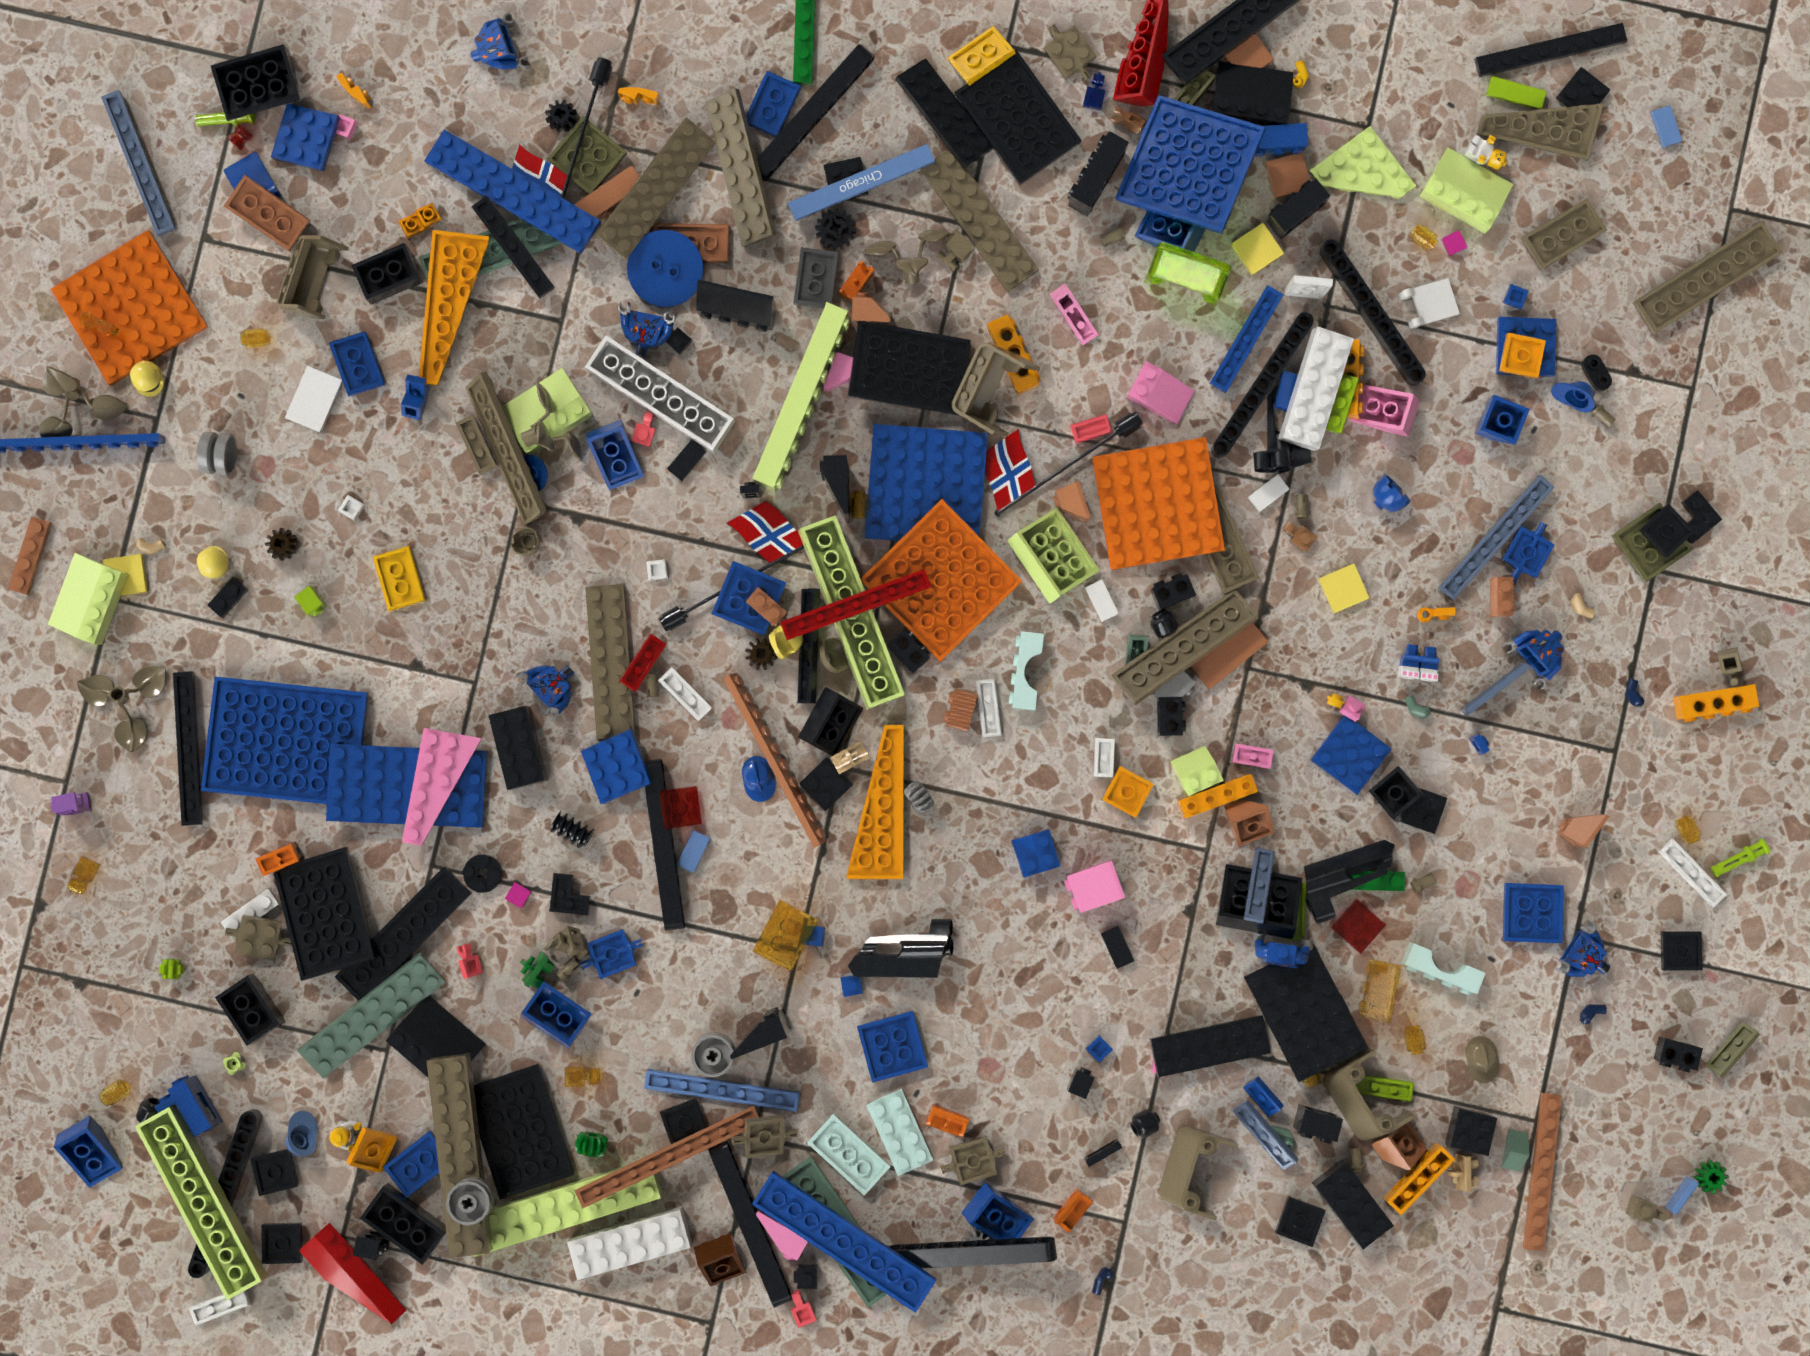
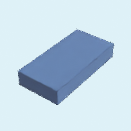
M1671 105L1652 111L1651 116L1662 148L1681 143L1682 138Z
M693 830L676 865L694 873L711 838Z
M1686 1176L1664 1208L1677 1215L1699 1183Z

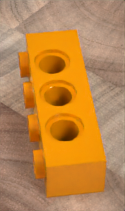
M1007 314L987 323V329L994 345L1008 351L1016 350L1020 356L1033 363L1029 352L1025 353L1023 346H1025L1022 336H1018L1015 331L1017 325L1013 318L1010 319ZM1004 333H1009L1012 339L1004 341L1001 336ZM1026 369L1028 373L1024 376L1019 375L1017 372L1011 373L1006 371L1017 396L1039 386L1038 381L1041 379L1038 371Z
M1360 339L1353 340L1348 356L1355 357V362L1353 364H1346L1343 372L1345 375H1353L1359 378L1347 419H1359V413H1363V401L1360 402V394L1364 392V384L1360 383V375H1364V364H1361V357L1365 355V346L1361 345Z
M1755 684L1673 697L1677 720L1684 719V723L1696 721V717L1703 716V720L1715 718V714L1722 713V716L1734 715V711L1741 710V713L1753 712V708L1759 707ZM1734 696L1738 698L1736 706L1732 702ZM1715 699L1719 701L1718 709L1713 705ZM1696 702L1701 706L1699 712L1694 708Z
M1246 774L1179 799L1177 804L1183 819L1256 793L1258 790L1252 774Z
M1436 1142L1388 1191L1383 1199L1398 1214L1402 1215L1456 1159Z

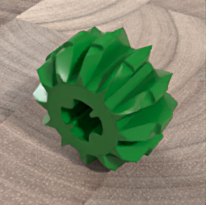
M581 1132L577 1135V1139H575V1151L583 1156L602 1157L608 1149V1138L600 1133Z
M1707 1160L1706 1164L1701 1162V1169L1695 1168L1698 1175L1693 1176L1695 1180H1699L1697 1187H1702L1703 1192L1707 1193L1709 1191L1711 1194H1715L1716 1190L1719 1192L1723 1191L1721 1186L1728 1185L1724 1181V1179L1729 1178V1175L1724 1174L1727 1169L1723 1166L1720 1167L1721 1164L1717 1161L1713 1163V1161Z

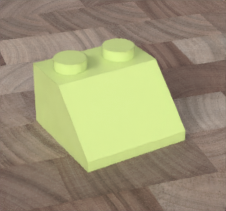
M1206 746L1170 761L1185 796L1193 795L1224 781Z

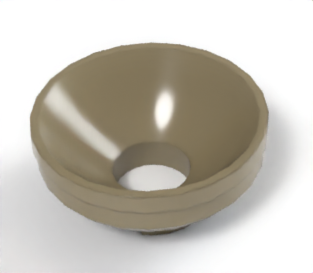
M829 638L821 644L819 653L820 663L831 672L844 671L849 663L841 642L836 638Z

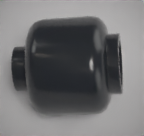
M1162 609L1151 616L1150 625L1159 638L1172 634L1179 626L1171 611Z
M150 1097L140 1103L136 1114V1119L139 1123L157 1114L154 1106L160 1103L159 1099Z
M1145 1109L1132 1117L1130 1126L1137 1137L1147 1138L1159 1131L1160 1118L1156 1112L1153 1113L1149 1109Z

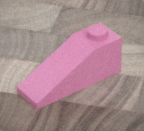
M1066 284L1050 293L1053 301L1082 345L1099 335Z
M758 1209L756 1216L780 1252L783 1253L782 1256L792 1261L795 1259L797 1261L808 1241Z

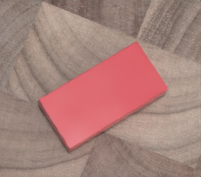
M1107 414L1070 425L1075 444L1112 433Z

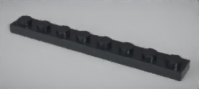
M1623 23L1479 56L1474 60L1480 78L1624 44L1627 42Z
M193 671L173 673L181 826L202 825L195 677Z

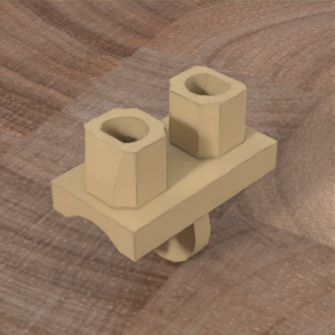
M861 741L830 758L838 773L841 774L869 759V756Z
M1455 1154L1456 1160L1453 1163V1170H1448L1447 1175L1453 1176V1183H1456L1457 1190L1472 1192V1188L1479 1186L1477 1176H1471V1169H1477L1478 1159L1464 1154Z

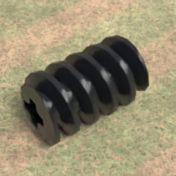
M560 811L551 825L550 832L554 833L557 830L558 837L564 834V840H568L571 837L570 844L577 842V848H581L583 845L585 847L595 829L588 832V825L581 828V821L574 824L575 817L567 820L568 813L560 816Z

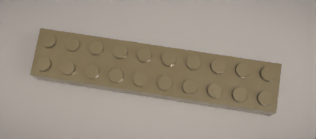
M470 1053L430 1058L427 1060V1070L449 1258L487 1254L493 1249L489 1214L477 1224L467 1226L452 1220L446 1208L447 1195L457 1183L469 1177L485 1180Z

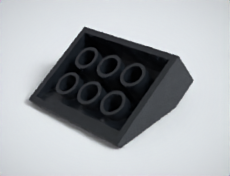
M284 44L210 65L227 121L301 100L291 54Z
M1218 61L1211 111L1261 126L1288 124L1293 72Z
M699 279L697 281L696 311L700 314L701 318L711 320L713 317L719 319V322L730 324L731 321L744 328L753 326L758 331H772L777 311L774 296Z
M847 455L823 456V461H820L822 481L826 482L827 488L845 522L850 523L849 464Z
M1226 864L1216 925L1293 939L1297 926L1302 878L1271 873L1264 922L1262 924L1243 920L1252 869Z
M430 995L422 1000L386 1039L389 1045L427 1077V1060L430 1058L470 1053L472 1062L486 1045L483 1040Z
M778 1007L768 1010L759 1023L734 1049L730 1058L734 1059L786 1039L791 1032V1028L784 1010H778Z

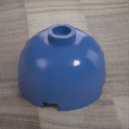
M1386 474L1379 478L1374 485L1373 495L1376 499L1374 503L1380 510L1385 508L1390 512L1400 511L1411 502L1406 494L1402 495L1403 492L1398 484L1388 475L1386 476Z

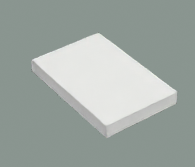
M1294 275L1285 287L1284 295L1322 299L1332 287L1333 279Z
M307 366L285 418L322 433L343 381Z

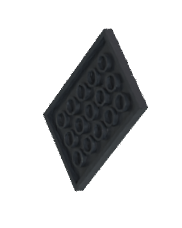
M1015 50V55L970 86L965 84L954 92L956 98L985 135L1019 186L1082 142L1017 50Z
M858 321L847 397L959 416L952 408V401L967 371L971 340L873 322Z
M348 847L307 858L273 872L301 981L377 959Z
M1314 943L1307 962L1299 964L1298 969L1267 965L1244 977L1298 1083L1368 1048Z
M539 1063L474 1085L480 1140L500 1200L575 1174Z

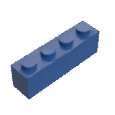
M1307 123L1263 126L1266 131L1255 157L1265 156L1266 153H1273V155H1282L1284 152H1292V154L1303 153L1308 147Z

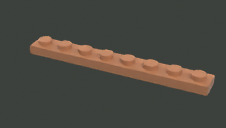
M1542 1092L1540 1094L1522 1246L1524 1249L1544 1251L1562 1096Z

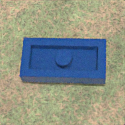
M1259 1076L1247 1082L1243 1087L1268 1117L1280 1111L1284 1106Z

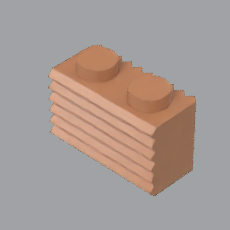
M1494 577L1490 579V617H1510L1515 614L1513 612V596L1515 595L1513 593L1515 591L1513 589V577Z
M959 689L950 692L948 703L951 704L950 711H945L943 722H947L946 727L968 732L978 694Z

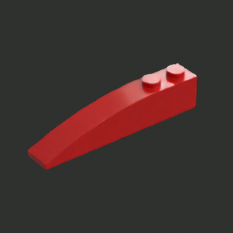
M1168 0L1146 1L1142 11V15H1144L1142 21L1139 24L1137 23L1134 30L1137 33L1133 42H1129L1127 57L1123 58L1120 64L1113 95L1114 101L1140 107L1155 104L1165 62L1162 55L1167 50Z
M330 1222L299 1250L325 1281L388 1323L392 1324L406 1311L360 1257L352 1255V1247Z

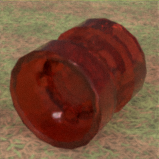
M238 124L235 127V131L226 138L242 151L245 143L254 136Z

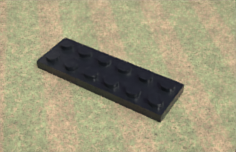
M926 58L896 77L897 83L963 168L968 167L993 150L992 145Z
M1263 1015L1149 1038L1157 1077L1271 1053Z

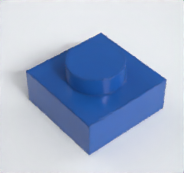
M1510 284L1503 303L1521 310L1529 291Z
M1475 734L1469 738L1479 755L1490 751L1488 748L1489 742L1484 736Z
M805 925L803 944L823 947L825 927Z
M853 975L840 977L844 997L863 994L860 977H854Z
M1100 1035L1085 1048L1099 1063L1113 1050Z

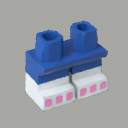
M1406 645L1405 653L1400 658L1397 678L1437 682V669L1440 658H1436V648L1424 647V655L1417 656L1418 645Z

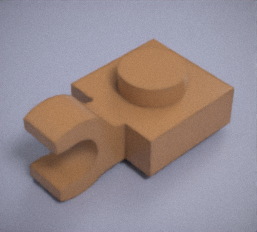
M1116 107L1114 113L1118 114L1119 117L1112 116L1110 119L1112 123H1122V126L1128 131L1139 134L1146 122V119L1132 112L1126 113Z
M1290 522L1286 523L1282 530L1292 536L1290 542L1304 552L1308 551L1318 537L1304 526H1300L1297 529Z

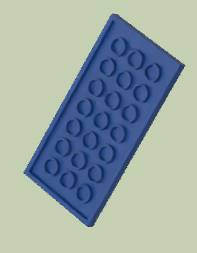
M330 744L326 821L405 824L420 748ZM474 751L473 756L433 826L483 828L487 751Z

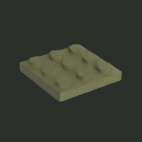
M584 116L547 157L549 163L566 175L568 174L584 123ZM588 120L570 180L589 195L599 188L627 155V152Z
M1661 503L1656 504L1611 535L1644 583L1694 550L1686 540L1669 557L1664 558L1639 531L1642 526L1663 508Z

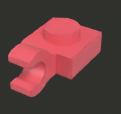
M646 411L643 424H636L631 439L632 442L647 447L651 446L656 431L655 428L651 427L655 416L653 413Z
M470 943L457 947V952L462 957V960H459L458 963L463 979L482 974L483 970L479 956H473Z
M799 1289L793 1291L791 1296L796 1306L792 1307L791 1311L798 1328L816 1321L817 1318L810 1301L803 1302Z

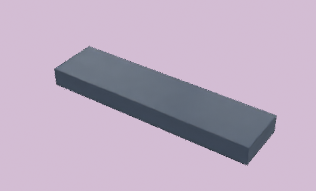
M1520 663L1461 708V711L1464 715H1470L1530 669L1527 663Z
M1257 847L1255 849L1243 920L1262 924L1264 922L1275 851Z
M1249 1100L1233 1109L1235 1115L1283 1170L1297 1163L1298 1157Z

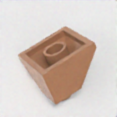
M857 292V295H853L852 320L890 322L891 313L873 296H869L868 292Z
M1079 481L1055 491L1053 501L1055 506L1060 508L1061 512L1083 523L1089 522L1091 516Z
M1242 799L1224 806L1227 820L1238 847L1274 833L1267 805Z
M1593 814L1564 819L1558 826L1560 830L1557 834L1574 847L1587 848L1609 816L1607 814Z
M1409 1123L1404 1124L1389 1134L1377 1137L1371 1144L1383 1161L1406 1170H1410L1427 1150Z

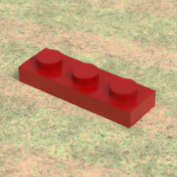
M649 634L619 682L633 692H636L665 648L666 643L653 634Z

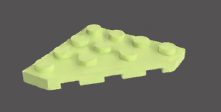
M1371 126L1309 171L1312 178H1317L1324 188H1335L1348 192L1356 191L1369 195H1384L1400 199L1416 187Z

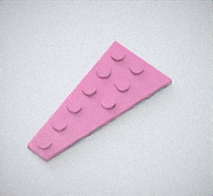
M427 728L423 729L402 838L403 843L423 845L482 738Z

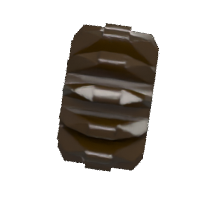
M280 528L279 532L272 530L273 537L267 535L270 542L264 543L265 546L270 547L267 549V553H272V558L276 559L279 557L281 561H284L285 556L291 559V552L297 553L293 548L299 546V543L294 542L297 536L292 535V531L289 529L285 531L284 528ZM280 541L285 542V544H283V548L279 547V545H281Z
M756 638L757 645H754L752 642L749 643L753 649L746 648L745 651L751 653V655L745 658L746 660L753 659L749 663L751 667L757 662L756 670L760 669L761 664L763 669L767 670L766 663L768 662L770 666H773L774 664L770 659L777 660V656L771 654L775 653L774 649H770L772 647L771 643L766 646V638L763 639L762 644H760L759 638ZM763 649L766 650L764 653L766 657H760V659H758L757 657L759 654L757 653V651H763Z

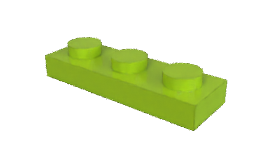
M1345 374L1342 375L1326 426L1327 431L1338 434L1343 433L1359 378Z

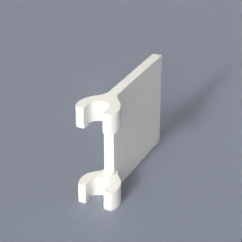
M1448 278L1419 287L1405 289L1399 293L1401 301L1413 298L1419 316L1408 322L1410 329L1460 314Z

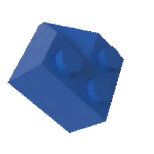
M1493 395L1487 401L1475 434L1492 441L1516 445L1530 409Z
M1049 829L1011 840L1023 878L1060 867Z

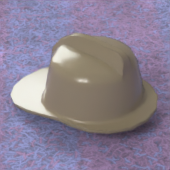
M1484 1036L1472 1038L1466 1046V1058L1470 1075L1480 1083L1490 1082L1499 1072V1060L1495 1044Z

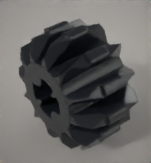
M563 99L560 104L558 100H555L556 105L549 104L551 110L545 111V114L548 116L545 120L547 123H550L549 127L551 129L556 128V131L560 132L563 128L565 132H568L567 127L573 128L572 122H577L578 120L575 116L577 111L573 109L572 103L567 104L566 100ZM563 113L564 118L560 119L559 114Z

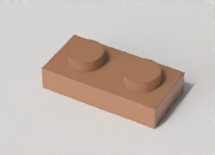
M759 587L745 601L774 627L787 613Z

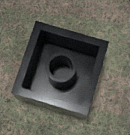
M1399 766L1369 790L1371 795L1397 823L1427 799L1425 794Z
M1298 1104L1293 1127L1302 1137L1312 1139L1313 1136H1316V1138L1320 1139L1319 1141L1331 1144L1332 1141L1338 1142L1343 1119L1337 1114Z
M1454 1106L1445 1144L1453 1148L1489 1156L1497 1118L1490 1114Z

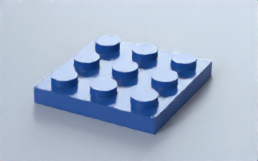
M287 104L271 158L325 171L341 117L336 114Z
M1499 316L1497 318L1496 374L1515 375L1499 371L1506 334L1513 333L1546 340L1539 376H1555L1556 319Z
M732 561L711 614L765 636L770 622L745 601L759 587L778 604L786 582Z
M1343 715L1310 760L1354 794L1358 795L1392 748L1360 724Z
M629 729L581 751L600 804L608 803L653 783L633 729Z
M1504 883L1502 941L1563 943L1564 885Z
M913 1010L857 1026L872 1083L928 1068Z

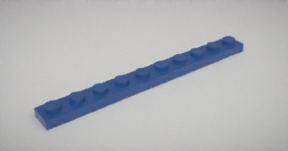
M159 433L0 439V453H6V450L13 449L14 452H25V449L40 452L44 451V448L62 451L63 447H70L71 450H82V447L101 449V446L119 449L120 445H127L128 448H139V445L145 444L147 447H158V444H165V436Z

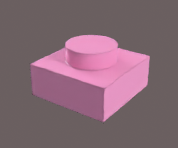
M339 114L338 116L341 118L336 134L351 140L358 122Z
M1349 695L1340 713L1357 722L1366 705Z

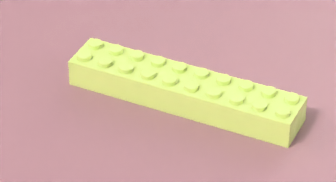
M826 302L752 478L756 485L775 493L777 489L782 488L785 481L784 472H788L792 464V453L796 454L800 445L798 439L805 434L807 428L806 420L807 418L811 419L813 415L814 401L818 402L822 392L820 391L821 384L826 382L828 368L832 366L836 349L840 350L844 340L842 339L843 332H847L850 327L851 321L848 310Z
M836 515L799 529L800 538L826 605L865 591ZM869 610L834 623L866 710L903 697L905 695L873 611Z
M170 1106L136 1125V1130L226 1300L266 1279L268 1275L177 1106Z
M622 1167L495 1206L489 1212L493 1247L490 1252L660 1199L663 1196L658 1175L656 1173L583 1209L574 1190Z

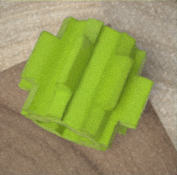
M162 959V964H159L158 974H162V979H180V974H184V964H181V959Z

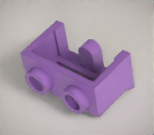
M75 792L51 797L50 807L53 813L75 815L84 813V811H91L88 792L77 795Z

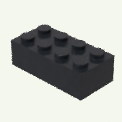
M1111 131L1106 136L1102 135L1097 144V152H1092L1086 165L1087 168L1083 167L1078 176V184L1074 183L1067 197L1069 199V207L1086 217L1089 216L1125 155L1129 144L1128 141Z
M522 706L488 715L507 790L548 781L530 707Z
M1340 1160L1312 1182L1313 1186L1362 1249H1365L1394 1226L1345 1161Z
M389 1183L380 1189L359 1218L422 1265L428 1260L446 1235L444 1223L410 1198H406L403 1193Z

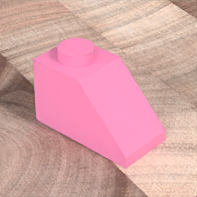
M836 352L824 384V391L828 392L849 382L853 357Z

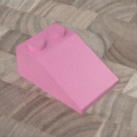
M1146 361L1126 399L1177 425L1194 390L1163 369Z
M1364 385V392L1360 394V402L1363 401V413H1359V419L1349 420L1391 434L1409 437L1420 400L1411 393Z

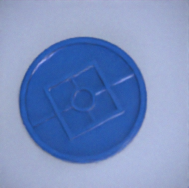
M658 230L645 235L628 258L627 274L632 288L639 297L655 306L673 307L686 302L697 292L698 279H703L704 266L698 248L689 238L676 231Z

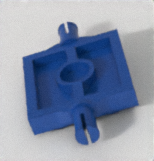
M1540 522L1536 531H1530L1522 526L1518 528L1501 559L1513 567L1514 571L1511 575L1514 578L1513 582L1517 583L1521 573H1525L1533 578L1538 577L1555 544L1546 540L1542 535L1548 526L1547 524Z
M624 929L588 942L590 959L580 962L582 970L593 966L597 970L600 979L636 966L634 949L644 946V943L636 945L642 942L641 938L630 942Z

